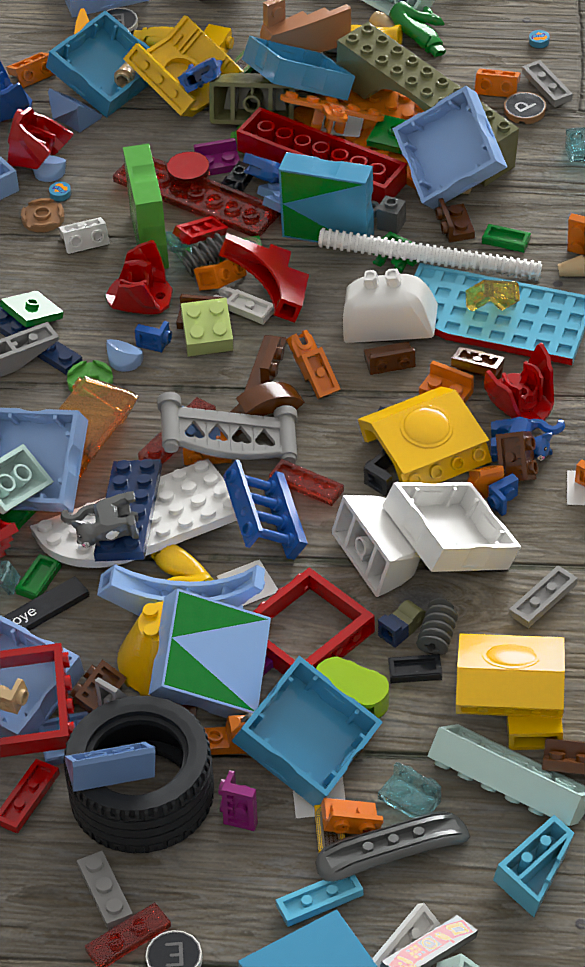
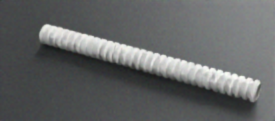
M322 228L319 234L318 245L320 248L326 246L327 249L333 247V250L340 248V251L347 249V252L354 250V253L361 251V254L367 252L368 255L374 253L375 256L380 254L382 257H385V255L389 256V258H392V256L396 257L395 259L400 257L404 261L409 259L411 262L416 260L417 263L423 261L424 264L430 262L431 265L437 263V266L444 264V267L451 265V268L458 266V269L464 267L465 270L469 268L472 271L477 269L479 272L484 270L486 273L493 272L495 275L496 273H500L502 276L507 274L508 277L514 275V278H517V276H521V279L528 277V280L535 278V281H538L541 275V261H538V263H535L534 260L528 262L527 259H524V261L520 260V258L515 260L513 257L509 259L504 255L502 258L497 254L496 256H492L491 253L485 255L484 252L478 254V251L471 253V250L464 252V249L457 251V248L450 250V247H447V249H444L443 246L437 248L436 245L431 247L429 244H426L424 246L422 245L423 243L418 245L416 242H412L411 244L409 241L402 242L400 239L398 241H395L393 238L388 240L387 237L381 239L380 236L374 238V235L367 237V234L360 236V233L353 235V232L346 234V231L340 233L339 230L333 232L332 229L327 231L325 228Z

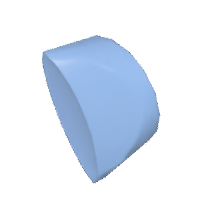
M49 155L38 169H32L35 178L43 182H53L62 178L65 174L66 160Z
M107 340L108 361L113 369L128 372L135 370L141 365L143 351L140 348L119 340Z

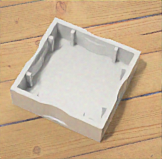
M396 482L391 487L382 505L431 572L509 570L521 548L505 525L493 514L487 502L471 482H444L440 484Z

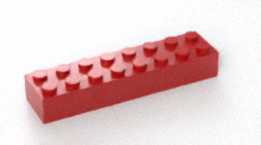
M261 107L237 130V151L253 154L278 163L282 162L286 152L318 157L328 161H344L373 166L371 201H376L379 204L385 196L395 197L407 184V163Z

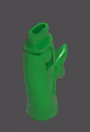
M405 1L398 2L392 7L389 13L392 22L395 25L400 24L402 32L412 38L422 49H425L426 53H431L434 57L442 56L446 53L442 46L443 42L435 30L424 24L428 23L434 26L445 25L441 17L434 14L431 8L424 6L421 12Z

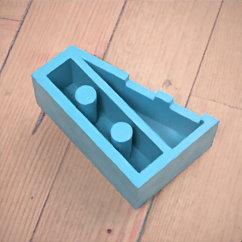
M553 815L498 864L493 881L531 916L535 917L570 847L574 832Z

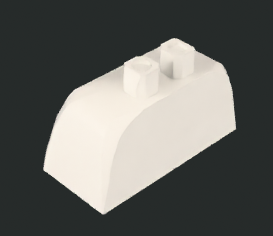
M388 269L385 275L379 276L376 271L367 270L364 277L353 281L346 288L343 313L344 342L432 338L435 332L438 303L426 283L416 276L400 274L398 269Z
M343 495L332 528V535L374 595L379 597L408 581L415 574L421 557L382 506L386 498Z

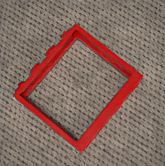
M309 567L304 572L297 574L286 586L279 588L268 600L261 602L252 612L272 619L311 589L353 620V622L305 659L316 668L325 659L331 657L343 658L375 632V615ZM268 640L266 657L273 661V668L284 675L295 660Z
M61 643L0 651V669L55 661L60 730L0 738V758L66 748V743L75 728L74 721L70 722L69 715L74 714L73 700L68 698V691H72L71 676L66 675V668H70L69 653L63 651Z

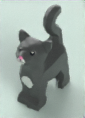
M134 491L117 494L110 498L102 499L95 504L83 506L74 515H69L67 509L61 512V520L76 529V542L85 548L92 547L99 541H112L124 536L139 539V530L136 527L138 513L130 509V503L136 502ZM87 515H93L96 522L93 524L83 522L82 520Z

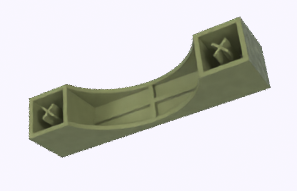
M369 22L337 40V65L355 76L351 90L363 99H367L381 89L393 90L411 99L425 112L435 106L440 100L461 89L456 83ZM481 102L507 165V168L480 183L485 187L515 167L519 128Z

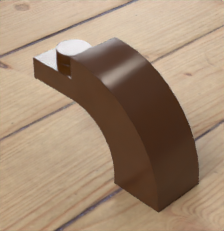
M267 382L254 386L240 394L236 398L239 404L230 412L265 416L274 413L276 408L285 405L292 406L297 410L305 401L292 385L284 382ZM238 430L235 435L237 437L243 433L242 430Z

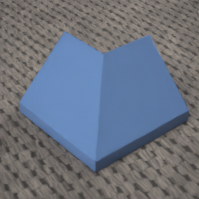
M51 88L49 89L48 95L53 120L64 123L80 133L101 119L102 114L71 96Z

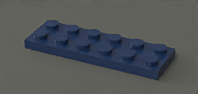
M161 459L113 461L106 498L134 491L136 502L130 503V509L138 513L136 527L139 530V539L124 536L112 541L97 542L94 549L95 562L145 559L162 470Z

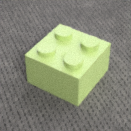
M227 298L181 303V316L188 357L233 351V335Z

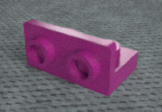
M235 138L194 145V152L202 154L209 161L207 171L199 177L229 173L240 161Z
M229 771L226 780H221L218 794L222 796L220 812H223V824L255 831L258 824L256 789L246 785H237L235 771Z

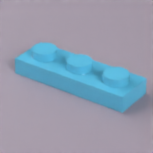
M354 874L335 882L321 880L276 899V907L287 927L359 898L364 895V892Z

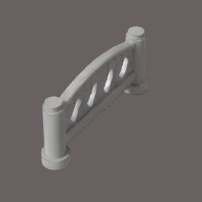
M165 392L157 398V407L161 412L162 447L168 453H174L179 447H183L205 455L226 459L259 460L280 458L285 466H292L296 463L298 455L295 424L298 421L297 410L292 406H280L274 410V417H263L182 407L181 397L175 392ZM194 424L204 437H188L185 435V432ZM215 427H218L227 440H212L208 435ZM238 430H242L251 443L246 444L242 441L237 443L232 440V437ZM264 432L274 446L258 445L255 440Z

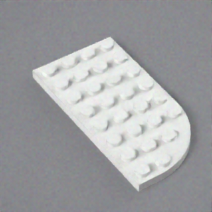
M209 459L198 461L195 464L174 470L160 477L145 556L160 551L172 544H178L237 521L224 478ZM97 500V501L92 502V503H87V504H85L84 506L90 505V504H95L96 502H98V501H100V500ZM82 507L74 509L73 513H69V515L76 514ZM61 514L30 526L32 535L43 551L59 562L77 567L100 568L133 561L95 562V544L88 548L77 544L76 529L72 525L64 523L61 520ZM87 515L82 521L94 524L96 519L93 515Z

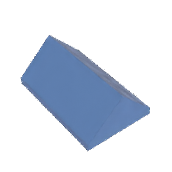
M147 742L65 756L73 792L155 777V747Z

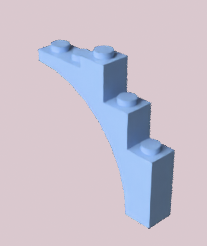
M114 564L101 574L97 596L140 616L146 604L164 601V597L177 588L243 609L242 604H245L247 600L263 590L265 586V569L256 565L243 573L228 578L212 581L185 582L149 577Z

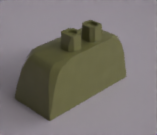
M256 73L220 75L209 82L210 122L212 124L243 125L259 107L294 120V104L280 100L281 94H285L286 91L294 92V88L273 84L261 74Z

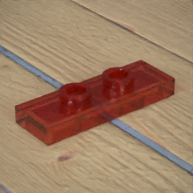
M283 459L280 460L269 474L270 479L275 471L284 473L290 489L330 506H333L344 492L343 484Z
M154 902L86 944L85 951L97 967H107L170 928L171 922Z

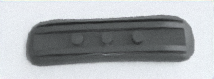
M446 811L430 812L386 827L343 838L325 846L315 861L317 873L325 881L335 882L343 880L354 874L400 858L467 842L470 838V833L464 822L455 814Z

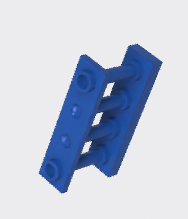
M235 460L230 468L226 470L223 478L245 546L250 548L258 537L282 543L286 558L295 560L308 543L284 473L275 471L269 480H261L245 475L240 460ZM248 486L264 490L266 496L251 493ZM254 504L270 508L272 514L256 510ZM260 521L275 525L278 532L262 528Z

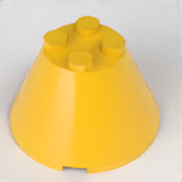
M164 601L148 603L143 607L142 613L124 639L118 652V670L127 677L124 683L128 688L132 687L138 691L140 696H151L148 694L153 663L159 648V626Z

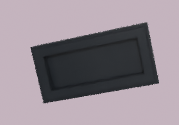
M440 654L388 658L390 684L442 680Z

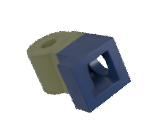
M410 600L404 601L389 616L385 614L378 619V636L396 648L423 623L426 611Z

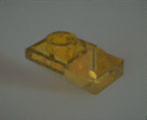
M482 280L465 290L466 307L472 312L488 302H492L502 311L520 301L519 284L516 281Z

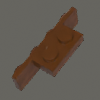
M264 335L244 392L254 386L273 382L274 377L278 374L279 363L284 357V349L287 343L286 337Z

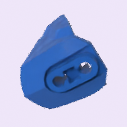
M0 61V121L13 118L18 109L26 110L28 107L32 108L33 102L20 83L14 85L11 83Z

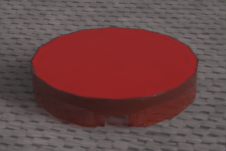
M193 151L178 153L171 157L167 163V175L172 178L173 182L181 185L197 184L198 180L202 179L203 181L210 173L207 157Z

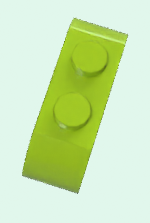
M340 657L325 659L316 667L337 689L355 699L377 718L382 717L388 710L389 683L387 678L379 672L369 670L357 665L353 661H347Z

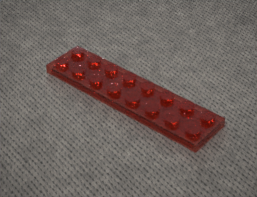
M152 157L162 201L203 218L213 216L228 226V228L251 237L261 236L281 214V212L262 205V199L203 176L192 179L175 177L168 171L167 162ZM124 163L113 174V182L127 187Z

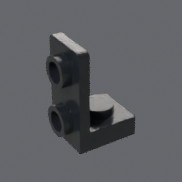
M384 448L374 459L369 460L365 464L363 471L364 484L387 497L392 487V475L387 469L393 465V462Z

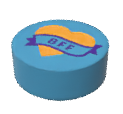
M535 30L529 34V44L532 47L544 48L549 45L550 35L548 32Z
M66 182L53 183L49 187L50 198L58 202L69 199L71 196L70 185Z

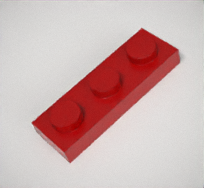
M213 216L176 225L172 234L177 236L180 242L191 245L205 241L207 237L212 239L215 233H218L220 236L225 235L228 226Z
M35 759L1 806L0 826L18 834L60 775L59 768Z

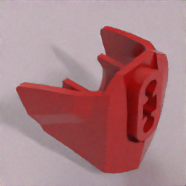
M28 107L26 110L18 109L13 117L8 137L9 151L7 163L11 166L38 169L49 155H56L74 134L47 116L35 113L31 107Z
M154 240L141 243L127 251L120 276L112 283L106 293L107 303L112 309L151 315L162 313L169 308L173 288L166 281L164 265Z
M539 343L536 346L529 362H523V371L521 373L506 375L504 372L502 373V378L498 380L490 370L485 372L484 389L487 391L489 399L511 418L524 417L545 421L553 409V368L551 357L543 343Z

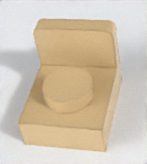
M18 678L11 690L4 685H0V710L18 714L21 706L26 704L29 692L23 679Z

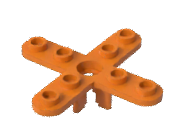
M286 91L285 94L280 95V100L315 108L311 127L319 129V127H322L325 114L323 127L326 128V133L331 134L334 121L335 133L344 134L348 115L373 121H384V116L381 115L380 110L369 108L368 111L361 110L360 106L348 104V107L342 106L338 98L318 94L317 97L307 95L304 98L299 97L298 93Z

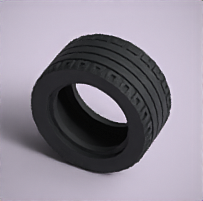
M129 696L116 699L97 707L86 715L69 736L66 748L64 749L65 756L63 762L72 812L83 832L88 834L97 843L112 850L125 853H150L164 850L182 842L194 833L206 819V815L209 814L214 799V775L210 743L200 721L183 706L170 700L153 696ZM147 742L155 747V755L171 760L180 768L174 779L167 785L147 794H121L105 786L73 792L65 756Z

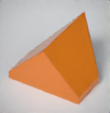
M489 465L468 471L469 477L467 482H471L483 498H488L489 485L504 478V467L501 465Z

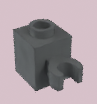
M385 196L380 204L376 201H371L374 218L377 217V229L398 234L406 222V201L390 196Z

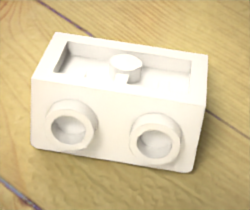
M101 217L59 227L60 236L64 240L68 254L110 243L106 223Z

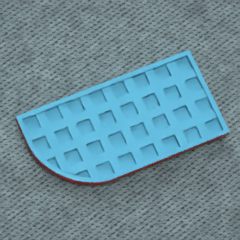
M424 263L419 264L414 276L426 283L438 303L434 335L449 341L531 357L539 343H543L551 357V361L573 365L585 332V295Z

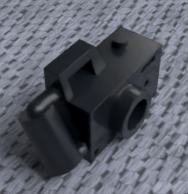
M238 161L230 174L221 183L222 194L225 195L237 191L243 193L254 177L244 173L249 164Z

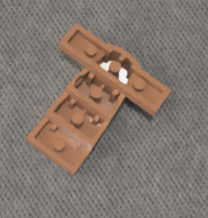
M267 0L263 2V25L260 31V38L316 52H324L337 48V40L351 32V7L347 4L331 11L324 7L308 15L301 11L285 19V0Z

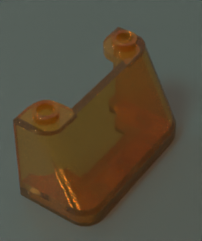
M85 376L83 379L79 377L72 386L73 392L58 409L78 410L88 420L79 478L85 473L89 463L96 457L99 450L121 423L123 424L139 398L137 394L130 390Z

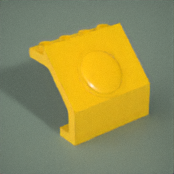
M185 15L165 38L147 50L139 43H136L123 58L180 116L193 117L209 106V82L204 84L202 88L198 87L187 93L177 78L188 69L189 64L196 66L214 57L216 60L223 61L220 69L221 75L244 73L212 39Z
M441 386L358 419L364 441L370 442L378 439L395 466L399 482L438 484L492 462L486 442L489 441L488 437L454 389Z
M460 634L456 714L563 718L565 679L564 638Z

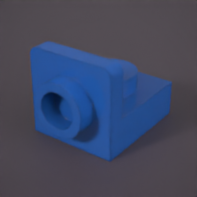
M164 321L160 329L138 324L135 328L136 347L162 353L166 344H170L172 339L169 322Z
M513 473L489 485L488 504L501 516L507 512V501L512 500L518 495L519 479Z

